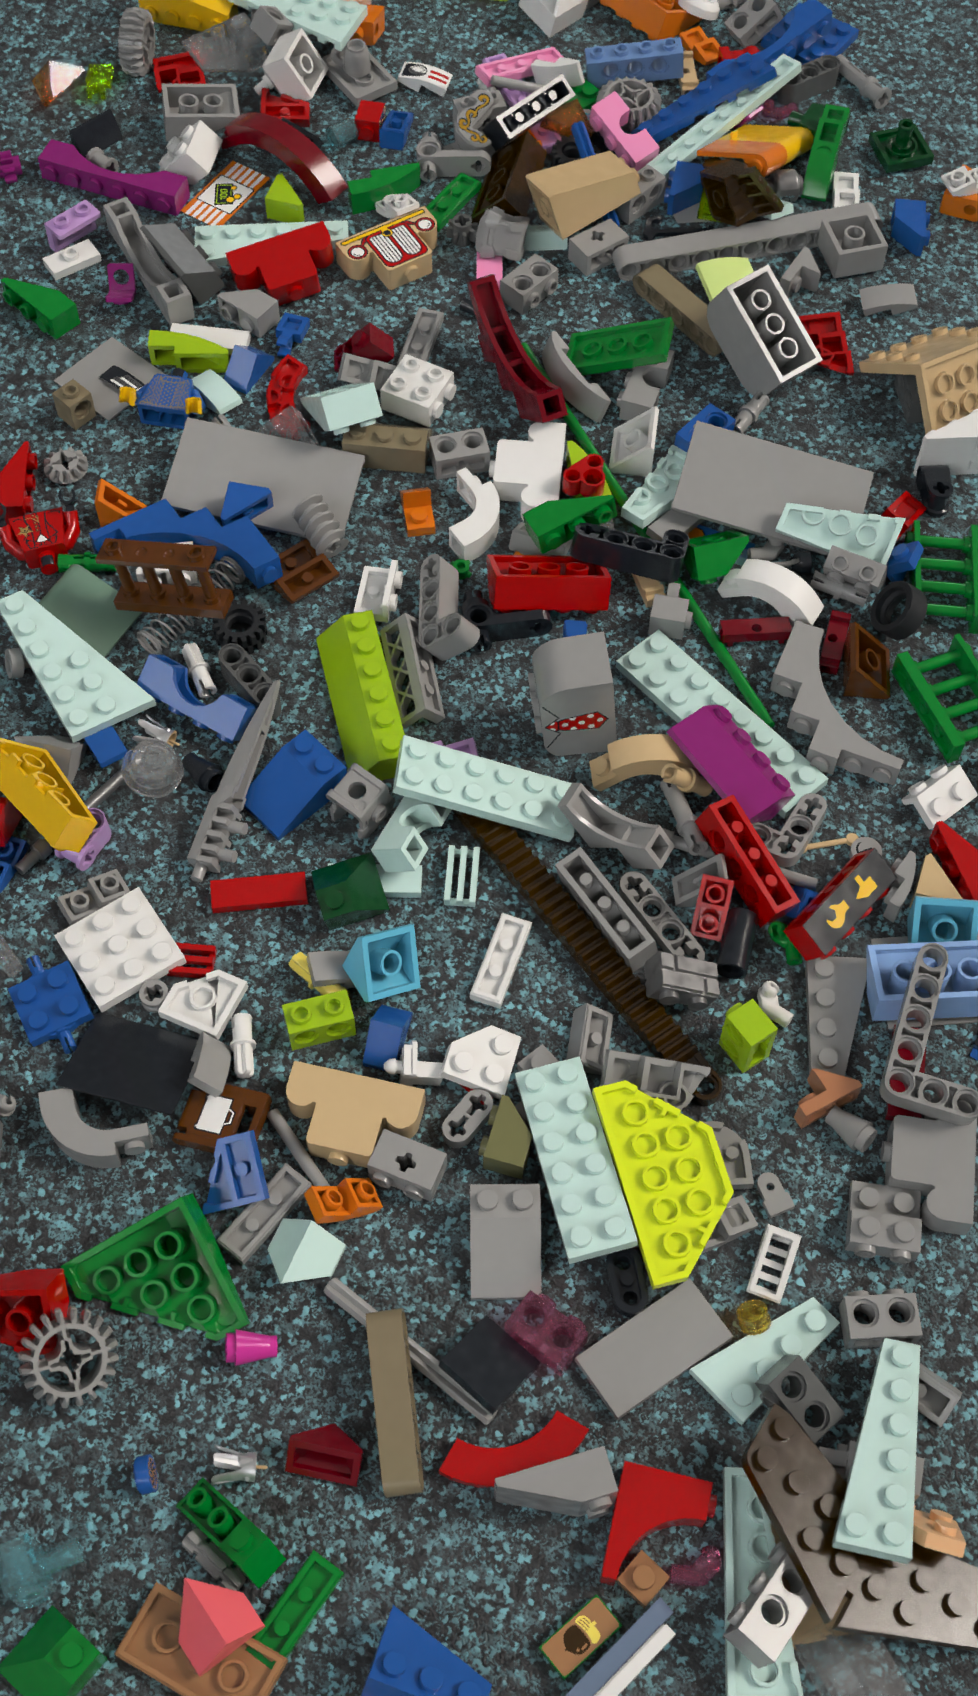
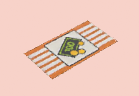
M232 160L180 211L210 226L224 225L270 178Z

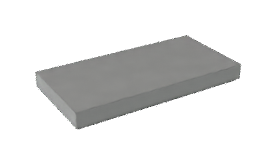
M689 1278L576 1356L575 1362L618 1421L731 1341L733 1335Z

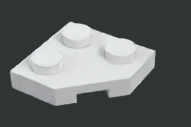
M221 970L206 973V977L188 983L187 980L176 983L172 986L159 1008V1016L201 1034L205 1032L219 1040L247 991L248 983Z
M490 1025L453 1041L447 1048L439 1076L473 1090L483 1089L492 1097L501 1100L502 1095L506 1093L521 1037Z

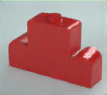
M324 221L225 253L231 275L238 290L258 289L263 284L267 295L278 300L279 306L319 293L321 287L316 268H326L334 261L331 237Z

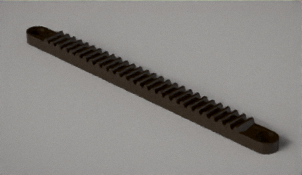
M451 810L655 1057L711 1067L699 1053L696 1044H692L689 1036L683 1034L680 1025L674 1023L670 1014L667 1015L664 1006L659 1005L657 999L646 996V986L641 984L640 978L633 974L630 966L627 967L625 965L624 959L617 955L616 949L609 946L608 940L601 936L599 929L594 928L592 921L586 918L584 911L578 909L577 903L575 901L572 902L569 893L563 891L562 885L556 883L553 874H549L546 866L541 865L539 858L533 855L531 848L525 846L522 838L519 839L515 829L512 830L506 824ZM712 1067L710 1074L704 1077L702 1081L710 1082L714 1087V1091L709 1095H703L696 1089L691 1101L697 1105L710 1106L719 1099L722 1081Z

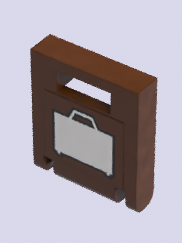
M225 1084L223 1092L216 1098L203 1090H191L177 1125L178 1130L186 1133L175 1132L172 1141L181 1146L214 1153L217 1139L236 1134L244 1111L247 1108L249 1114L254 1115L248 1131L254 1130L257 1142L272 1104V1099L267 1093Z

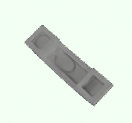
M552 331L542 351L543 365L554 385L562 388L563 396L575 408L593 421L601 422L611 403L610 398L598 383L589 384L567 357L569 350L567 344L556 331Z

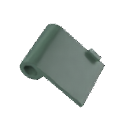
M72 564L39 602L41 606L103 657L110 653L143 613L117 610L113 601L118 591L77 564Z

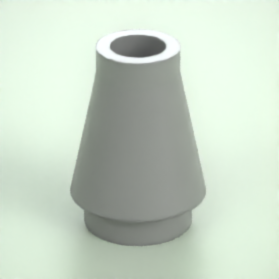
M834 1106L825 1118V1122L835 1130L852 1150L857 1149L862 1153L871 1146L878 1133L873 1128L872 1122L844 1111L838 1106Z

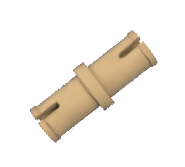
M668 763L661 771V778H664V782L676 785L683 792H694L702 797H706L713 790V787L703 776L698 775L696 770L689 767L681 768L673 763Z

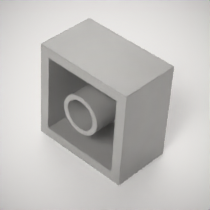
M871 211L826 218L821 221L817 244L834 279L883 270L888 244Z

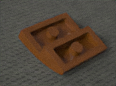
M304 539L278 554L283 576L269 584L283 598L294 604L338 578L340 573L324 553L317 556L315 549L310 545L309 541Z

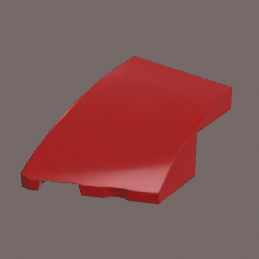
M199 50L152 59L157 89L160 93H162V84H206Z
M840 311L798 316L823 359L817 365L853 376L851 350H848L846 333L842 330Z

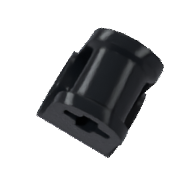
M919 466L916 474V484L920 492L922 504L927 508L925 512L934 517L945 515L949 508L948 498L952 496L954 489L950 478L949 466Z

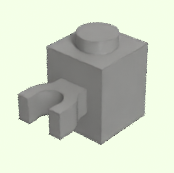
M669 583L667 596L654 595L648 634L652 635L659 629L668 638L682 640L684 628L690 629L693 612L688 611L689 599L678 598L681 584Z

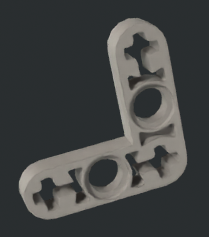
M808 793L804 795L797 803L781 831L759 822L752 823L757 833L766 839L764 844L778 866L784 868L791 867L799 861L824 820L827 802L819 794ZM812 806L816 807L810 814V818L807 817V809H811ZM799 825L806 828L808 832L799 835L794 833L791 828ZM790 842L792 844L791 852L788 851L786 854L781 853L786 850L788 843Z

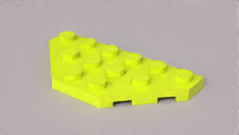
M627 1080L593 1088V1098L652 1289L687 1281L734 1193L713 1128L702 1121L697 1122L680 1113V1109L656 1097L654 1099L638 1090V1086Z

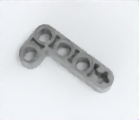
M431 554L423 561L420 569L418 643L436 658L445 661L474 647L479 640L480 630L458 613V570L438 554Z

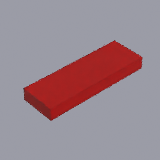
M305 872L210 880L211 908L213 913L308 904Z

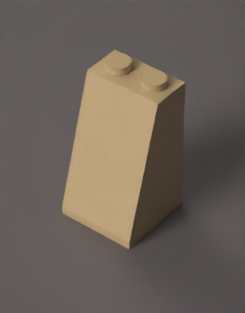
M611 151L532 172L525 176L539 218L562 240L641 193L638 185L640 177L635 168H630L622 157L618 158Z

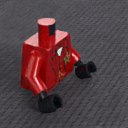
M71 488L73 496L69 501L63 499L64 494L62 490L58 493L59 500L65 505L66 511L59 507L10 518V524H7L5 521L7 515L6 508L0 503V508L3 511V514L0 516V539L4 549L19 561H25L30 569L41 568V572L45 575L55 574L58 571V554L69 555V550L74 548L80 535L78 511L74 510V505L78 500L75 491Z

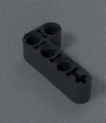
M579 523L575 526L570 554L579 561L661 582L674 583L680 577L689 543V536L683 531L671 529L664 533L662 541L591 523Z

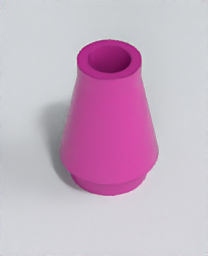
M235 1329L234 1333H226V1363H234L235 1366L266 1358H277V1335H264Z

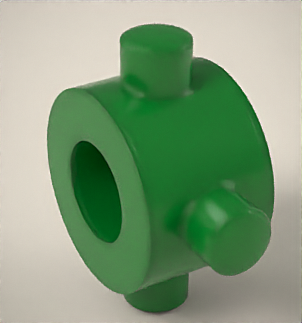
M458 559L450 563L458 570L459 580L472 576L469 560Z

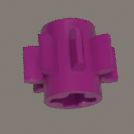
M10 150L0 152V179L5 178L6 184L18 182L17 176L23 175L19 156H12Z

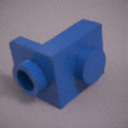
M919 541L907 544L902 543L893 547L886 564L887 577L891 582L903 581L907 571L915 570L924 551Z

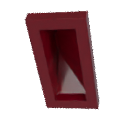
M335 1423L291 1435L289 1438L285 1472L357 1487L363 1450Z

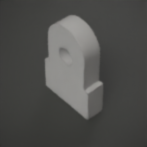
M765 1172L759 1176L756 1186L769 1219L795 1208L789 1193L785 1192L779 1178L775 1174ZM767 1186H772L773 1190H768Z

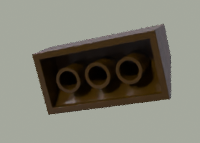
M528 131L492 154L491 169L484 177L471 214L472 223H478L479 225L486 209L493 208V206L505 210L504 213L514 217H528L527 212L533 198L525 176L542 170L547 151Z

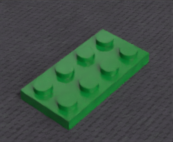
M672 317L572 333L567 357L582 376L664 363L667 361L675 325Z

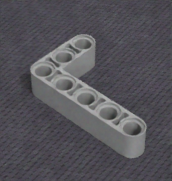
M928 943L921 947L912 964L879 1092L883 1100L891 1105L955 1125L966 1126L978 1117V1091L919 1072L948 964L946 949L937 943ZM930 957L934 959L938 967L927 966L923 958ZM921 987L926 989L930 997L922 998L918 996L915 988ZM906 1019H917L921 1023L922 1028H911L907 1024ZM898 1049L909 1050L913 1054L914 1060L902 1059L898 1054ZM899 1080L905 1086V1092L894 1091L890 1087L889 1081ZM931 1090L935 1092L939 1102L931 1103L924 1098L923 1091ZM963 1100L968 1102L972 1107V1113L962 1112L957 1106V1101Z

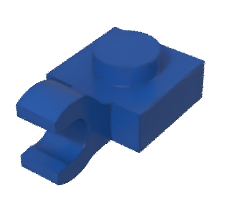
M284 313L275 329L276 338H278L276 345L280 346L277 356L285 357L287 354L290 355L293 342L302 343L310 328V318Z

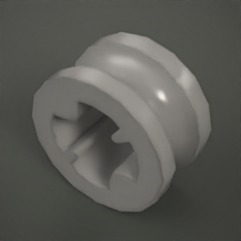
M153 979L145 982L139 990V998L144 1009L157 1013L169 993L168 987L161 980ZM159 991L161 998L155 997L153 1001H150L148 995H154Z

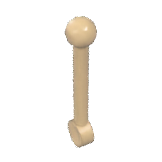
M849 833L846 838L808 844L804 853L807 850L842 844L851 846L858 839V836L854 833Z

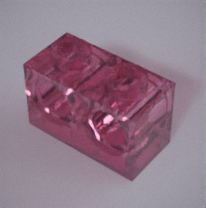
M530 1290L504 1324V1331L531 1355L562 1377L587 1343L588 1332L585 1330L586 1326L577 1317L571 1314L566 1317L558 1311L556 1303L545 1294L540 1293L537 1295ZM535 1313L541 1316L543 1322L538 1326H530L524 1321V1317ZM557 1335H566L571 1339L572 1344L567 1348H560L554 1344L553 1338Z

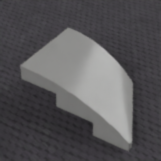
M606 1049L600 1086L627 1080L638 1086V1090L654 1099L658 1097L682 1110L688 1106L694 1097L693 1093L703 1078L710 1074L711 1067Z

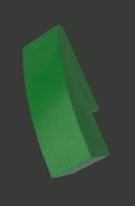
M419 162L370 170V178L347 181L348 199L352 214L375 210V202L382 200L385 196L390 194H410L420 187Z

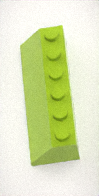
M368 610L343 615L316 638L347 770L353 763H356L379 780L395 778L400 741L405 734L373 612Z

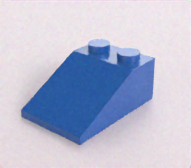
M305 729L284 745L250 784L245 797L247 800L244 808L279 841L330 801L326 798V794L331 788L334 789L347 774V768Z

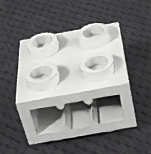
M405 354L380 389L381 409L430 427L435 418L438 419L441 416L446 402L452 400L455 395L454 372Z

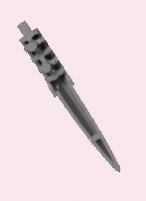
M280 680L273 682L261 701L231 757L216 793L209 800L187 856L188 862L194 866L190 878L195 882L201 883L207 871L220 873L222 867L219 865V862L235 863L237 860V851L230 850L232 843L229 841V836L235 834L246 835L248 832V824L238 822L242 818L239 812L243 810L247 800L245 797L269 731L280 688Z

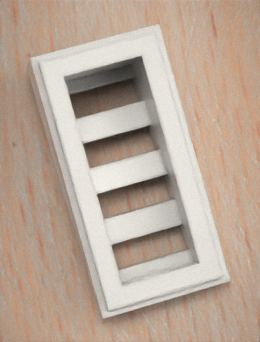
M767 1224L746 1292L780 1304L802 1236ZM771 1239L789 1245L788 1251L769 1245ZM769 1252L785 1258L784 1264L765 1258L766 1253ZM762 1265L781 1271L780 1278L762 1272ZM758 1278L776 1284V1291L756 1285Z

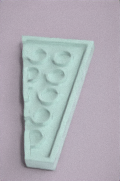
M227 0L247 10L258 9L260 5L275 6L294 25L292 30L302 28L306 35L313 34L317 36V40L323 44L327 43V41L334 44L335 49L339 51L343 50L368 15L367 5L358 4L356 1Z

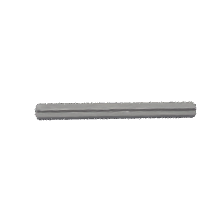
M332 1278L324 1288V1293L365 1327L366 1313L378 1312L337 1278ZM408 1336L411 1365L482 1423L488 1425L494 1419L498 1410L492 1415L438 1366L440 1361Z

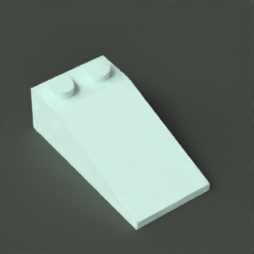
M374 382L351 383L300 398L301 404L324 431H333L334 435L350 431L349 426L359 423L360 427L375 424V418L383 416Z

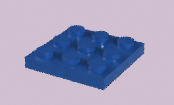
M799 2L761 39L762 47L767 48L783 36L793 20L795 9L803 3ZM832 17L831 31L793 59L803 65L824 55L837 56L842 54L858 38L859 29Z

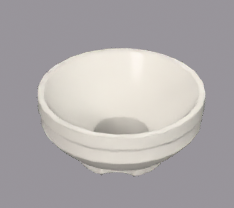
M678 0V4L682 9L696 17L706 20H716L718 18L720 7L717 0Z

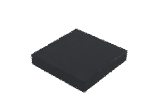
M486 1315L440 1360L438 1366L493 1415L538 1369L540 1362Z

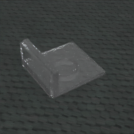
M292 406L284 409L255 431L319 445L301 412Z

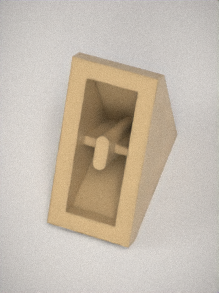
M931 853L926 855L918 873L910 908L915 896L962 899Z

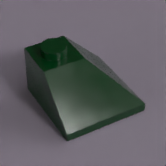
M372 852L311 871L322 916L329 930L390 911Z

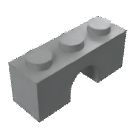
M669 349L667 361L664 363L634 367L632 372L628 371L624 383L626 389L625 391L620 390L616 406L620 407L619 419L629 421L654 406L658 408L660 388H666L673 369L674 350Z

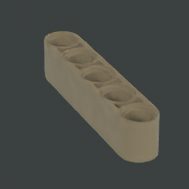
M653 264L633 276L632 281L636 292L664 317H672L674 325L708 355L715 357L723 352L709 327L707 319L708 305L662 266Z
M403 1308L366 1313V1330L384 1495L386 1498L423 1493L424 1478L405 1312Z

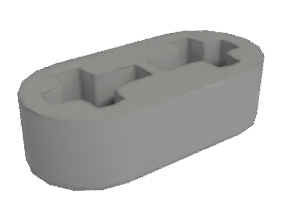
M483 1089L471 1090L446 1117L442 1124V1137L448 1146L452 1148L465 1147L489 1120L493 1099L487 1091ZM481 1100L484 1101V1111L477 1109L472 1116L469 1115L472 1112V1102L478 1104ZM465 1121L466 1123L463 1126L464 1135L456 1134L454 1137L451 1136L450 1127L458 1128Z

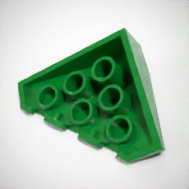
M193 1193L176 1199L60 1266L63 1268L76 1298L89 1302L92 1301L93 1297L112 1303L111 1309L137 1316L139 1312L159 1317L157 1323L179 1330H185L186 1326L206 1332L205 1338L219 1341L226 1336V1333H233L235 1329H240L250 1323L210 1225Z

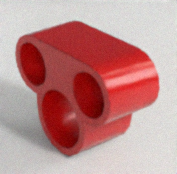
M598 454L587 455L567 468L563 473V492L570 496H575L579 493L584 497L602 496L605 486L604 460L602 456Z

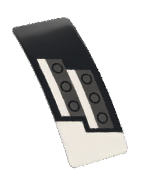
M115 365L99 376V378L111 383L118 389L120 387H131L137 391L145 385L136 377Z

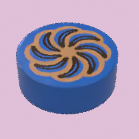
M147 1454L136 1457L133 1463V1472L138 1492L142 1495L157 1492L158 1477L152 1455Z

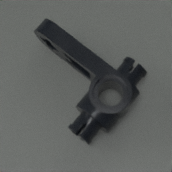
M475 589V597L472 595V590L464 594L465 602L461 606L462 616L480 630L479 640L473 647L477 652H481L480 645H483L485 652L491 649L492 642L538 637L547 634L553 627L551 615L546 610L538 609L493 615L489 602L483 598L480 590Z

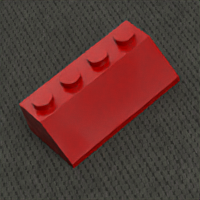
M487 555L488 590L493 609L504 613L513 612L514 610L529 611L538 609L554 610L559 613H569L571 610L597 613L599 610H608L612 577L606 567L579 561L572 556Z

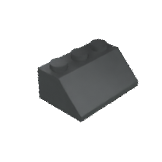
M175 223L150 224L140 227V230L174 274L181 278L187 289L201 305L225 286L219 277L223 274L214 261L210 263L206 261L209 258L200 245L194 247L193 243L195 240L186 229L181 231Z

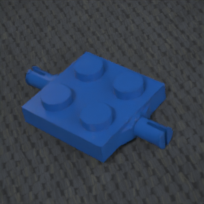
M38 955L32 956L33 961L29 957L26 960V964L32 976L8 988L27 1037L33 1047L48 1040L59 1039L65 1054L72 1053L70 1047L75 1052L77 1045L71 1033L79 1025L94 1019V1016L73 967L67 960L55 967L44 970Z

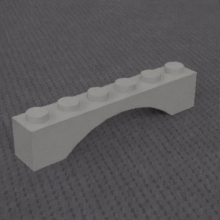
M124 197L103 205L108 230L128 261L133 263L135 272L169 325L171 326L172 323L180 324L195 318L191 293L181 278L174 276L166 268L154 247L140 230V227L143 225L129 199Z

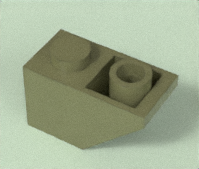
M502 1095L499 1106H492L488 1124L493 1126L490 1136H483L478 1155L483 1156V1169L523 1179L531 1152L532 1135L510 1097Z

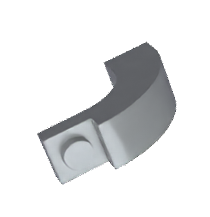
M60 1088L38 1093L41 1114L54 1142L66 1155L79 1163L96 1168L121 1167L120 1154L138 1155L143 1153L145 1149L154 1148L152 1134L147 1123L111 1130L95 1129L81 1120L79 1100L74 1090Z

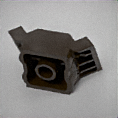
M720 157L704 160L702 166L705 169L700 171L701 184L707 196L708 209L714 220L738 227L756 217L782 212L784 204L755 166L748 167L746 163L731 159L721 160Z

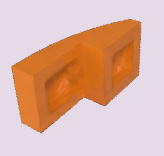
M700 26L679 34L682 46L686 51H693V58L705 66L717 61L720 45L714 37L708 39Z

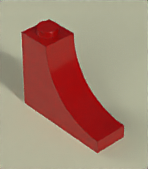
M624 1461L599 1582L614 1586L619 1569L626 1556L640 1541L652 1533L673 1526H695L702 1528L707 1517L713 1518L715 1514L717 1495L711 1494L713 1482Z

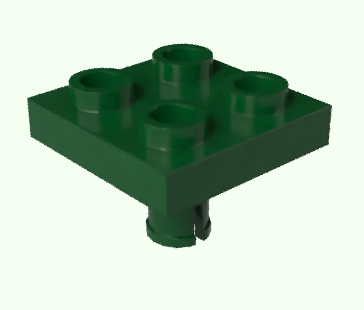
M910 119L900 120L899 127L871 132L869 134L868 142L886 173L931 165L933 163L934 155L916 124H913V121Z

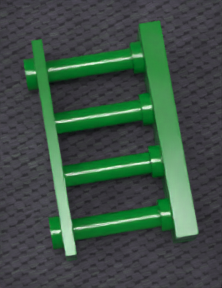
M914 520L911 531H906L904 544L919 541L923 547L961 550L962 553H965L966 557L963 561L920 557L915 570L909 571V584L922 592L963 595V598H967L965 606L927 603L926 615L964 618V621H968V633L978 634V525L971 524L968 535L963 536V538L920 535V520ZM921 569L962 572V575H966V581L964 583L921 580Z
M960 633L954 635L947 653L916 662L913 661L908 651L896 655L891 670L947 763L959 760L965 742L978 738V726L960 731L955 728L950 720L978 710V661L973 655L971 646L965 643ZM951 663H955L962 674L934 685L927 683L922 673ZM969 685L977 698L945 708L940 704L936 696Z

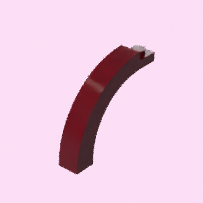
M248 112L234 119L223 131L225 135L221 138L223 140L221 144L222 149L239 144H249L270 152L297 174L318 204L332 201L348 188L343 177L327 156L309 138L285 121L263 113Z

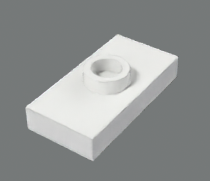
M89 239L42 258L44 266L55 280L102 261L100 253Z

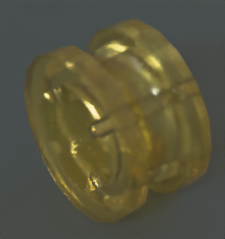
M756 1299L748 1300L742 1303L736 1310L739 1326L743 1333L759 1335L770 1328L771 1317L768 1314V1307L765 1302Z

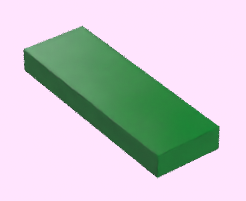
M460 172L427 205V210L437 221V232L480 191V181Z
M313 1550L263 1621L266 1627L252 1638L288 1658L344 1577V1572ZM250 1646L246 1648V1651L272 1670L276 1663L275 1661L271 1662Z

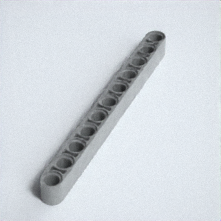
M864 202L785 216L774 220L768 219L751 222L738 227L729 226L623 245L613 251L611 258L619 278L624 281H631L633 276L653 264H659L667 272L675 273L696 269L697 263L715 258L743 257L752 259L802 250L804 246L807 248L819 247L817 240L821 221L826 218L871 211L880 231L883 228V222L874 204Z

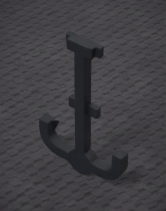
M654 215L646 220L643 237L650 241L655 237L678 236L715 228L714 225H709L708 228L681 229V227H676V229H655L651 224H661L662 215Z

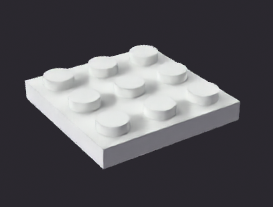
M139 887L54 935L101 1013L138 992L145 982L153 979L158 980L169 974V970L187 963L185 956Z

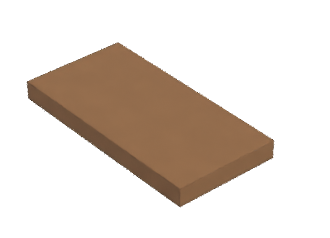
M158 1582L153 1586L114 1653L121 1660L181 1696H270L289 1661L281 1654L250 1638L200 1677L178 1643L182 1596ZM250 1646L271 1662L275 1661L276 1663L272 1670L246 1651V1648Z

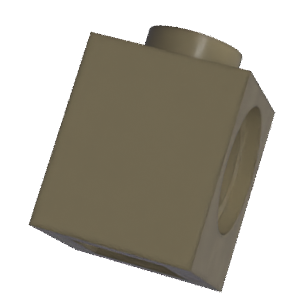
M74 379L52 393L58 417L74 430L79 429L96 417L91 393Z

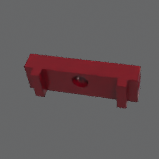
M837 610L831 611L819 660L820 672L837 675L851 619L850 613Z
M789 617L720 620L718 627L721 641L726 643V646H733V642L777 640L778 644H781L789 638L792 631Z

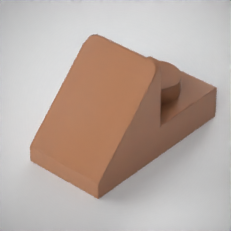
M813 1068L807 1082L814 1092L806 1095L798 1102L799 1106L794 1119L802 1129L826 1116L834 1106L841 1108L857 1099L863 1085L859 1080Z

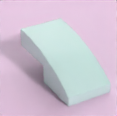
M211 369L191 379L193 380L194 389L200 392L207 408L219 415L243 403L236 391Z

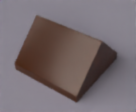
M857 622L850 623L843 648V696L888 699L890 698L889 649Z

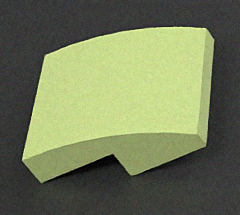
M743 257L715 258L697 263L695 266L709 301H712L725 287L754 272L748 258Z

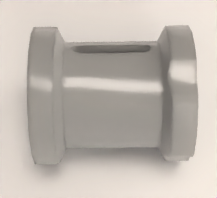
M99 147L92 148L86 155V159L101 168L118 172V161L113 157L104 155L103 150Z

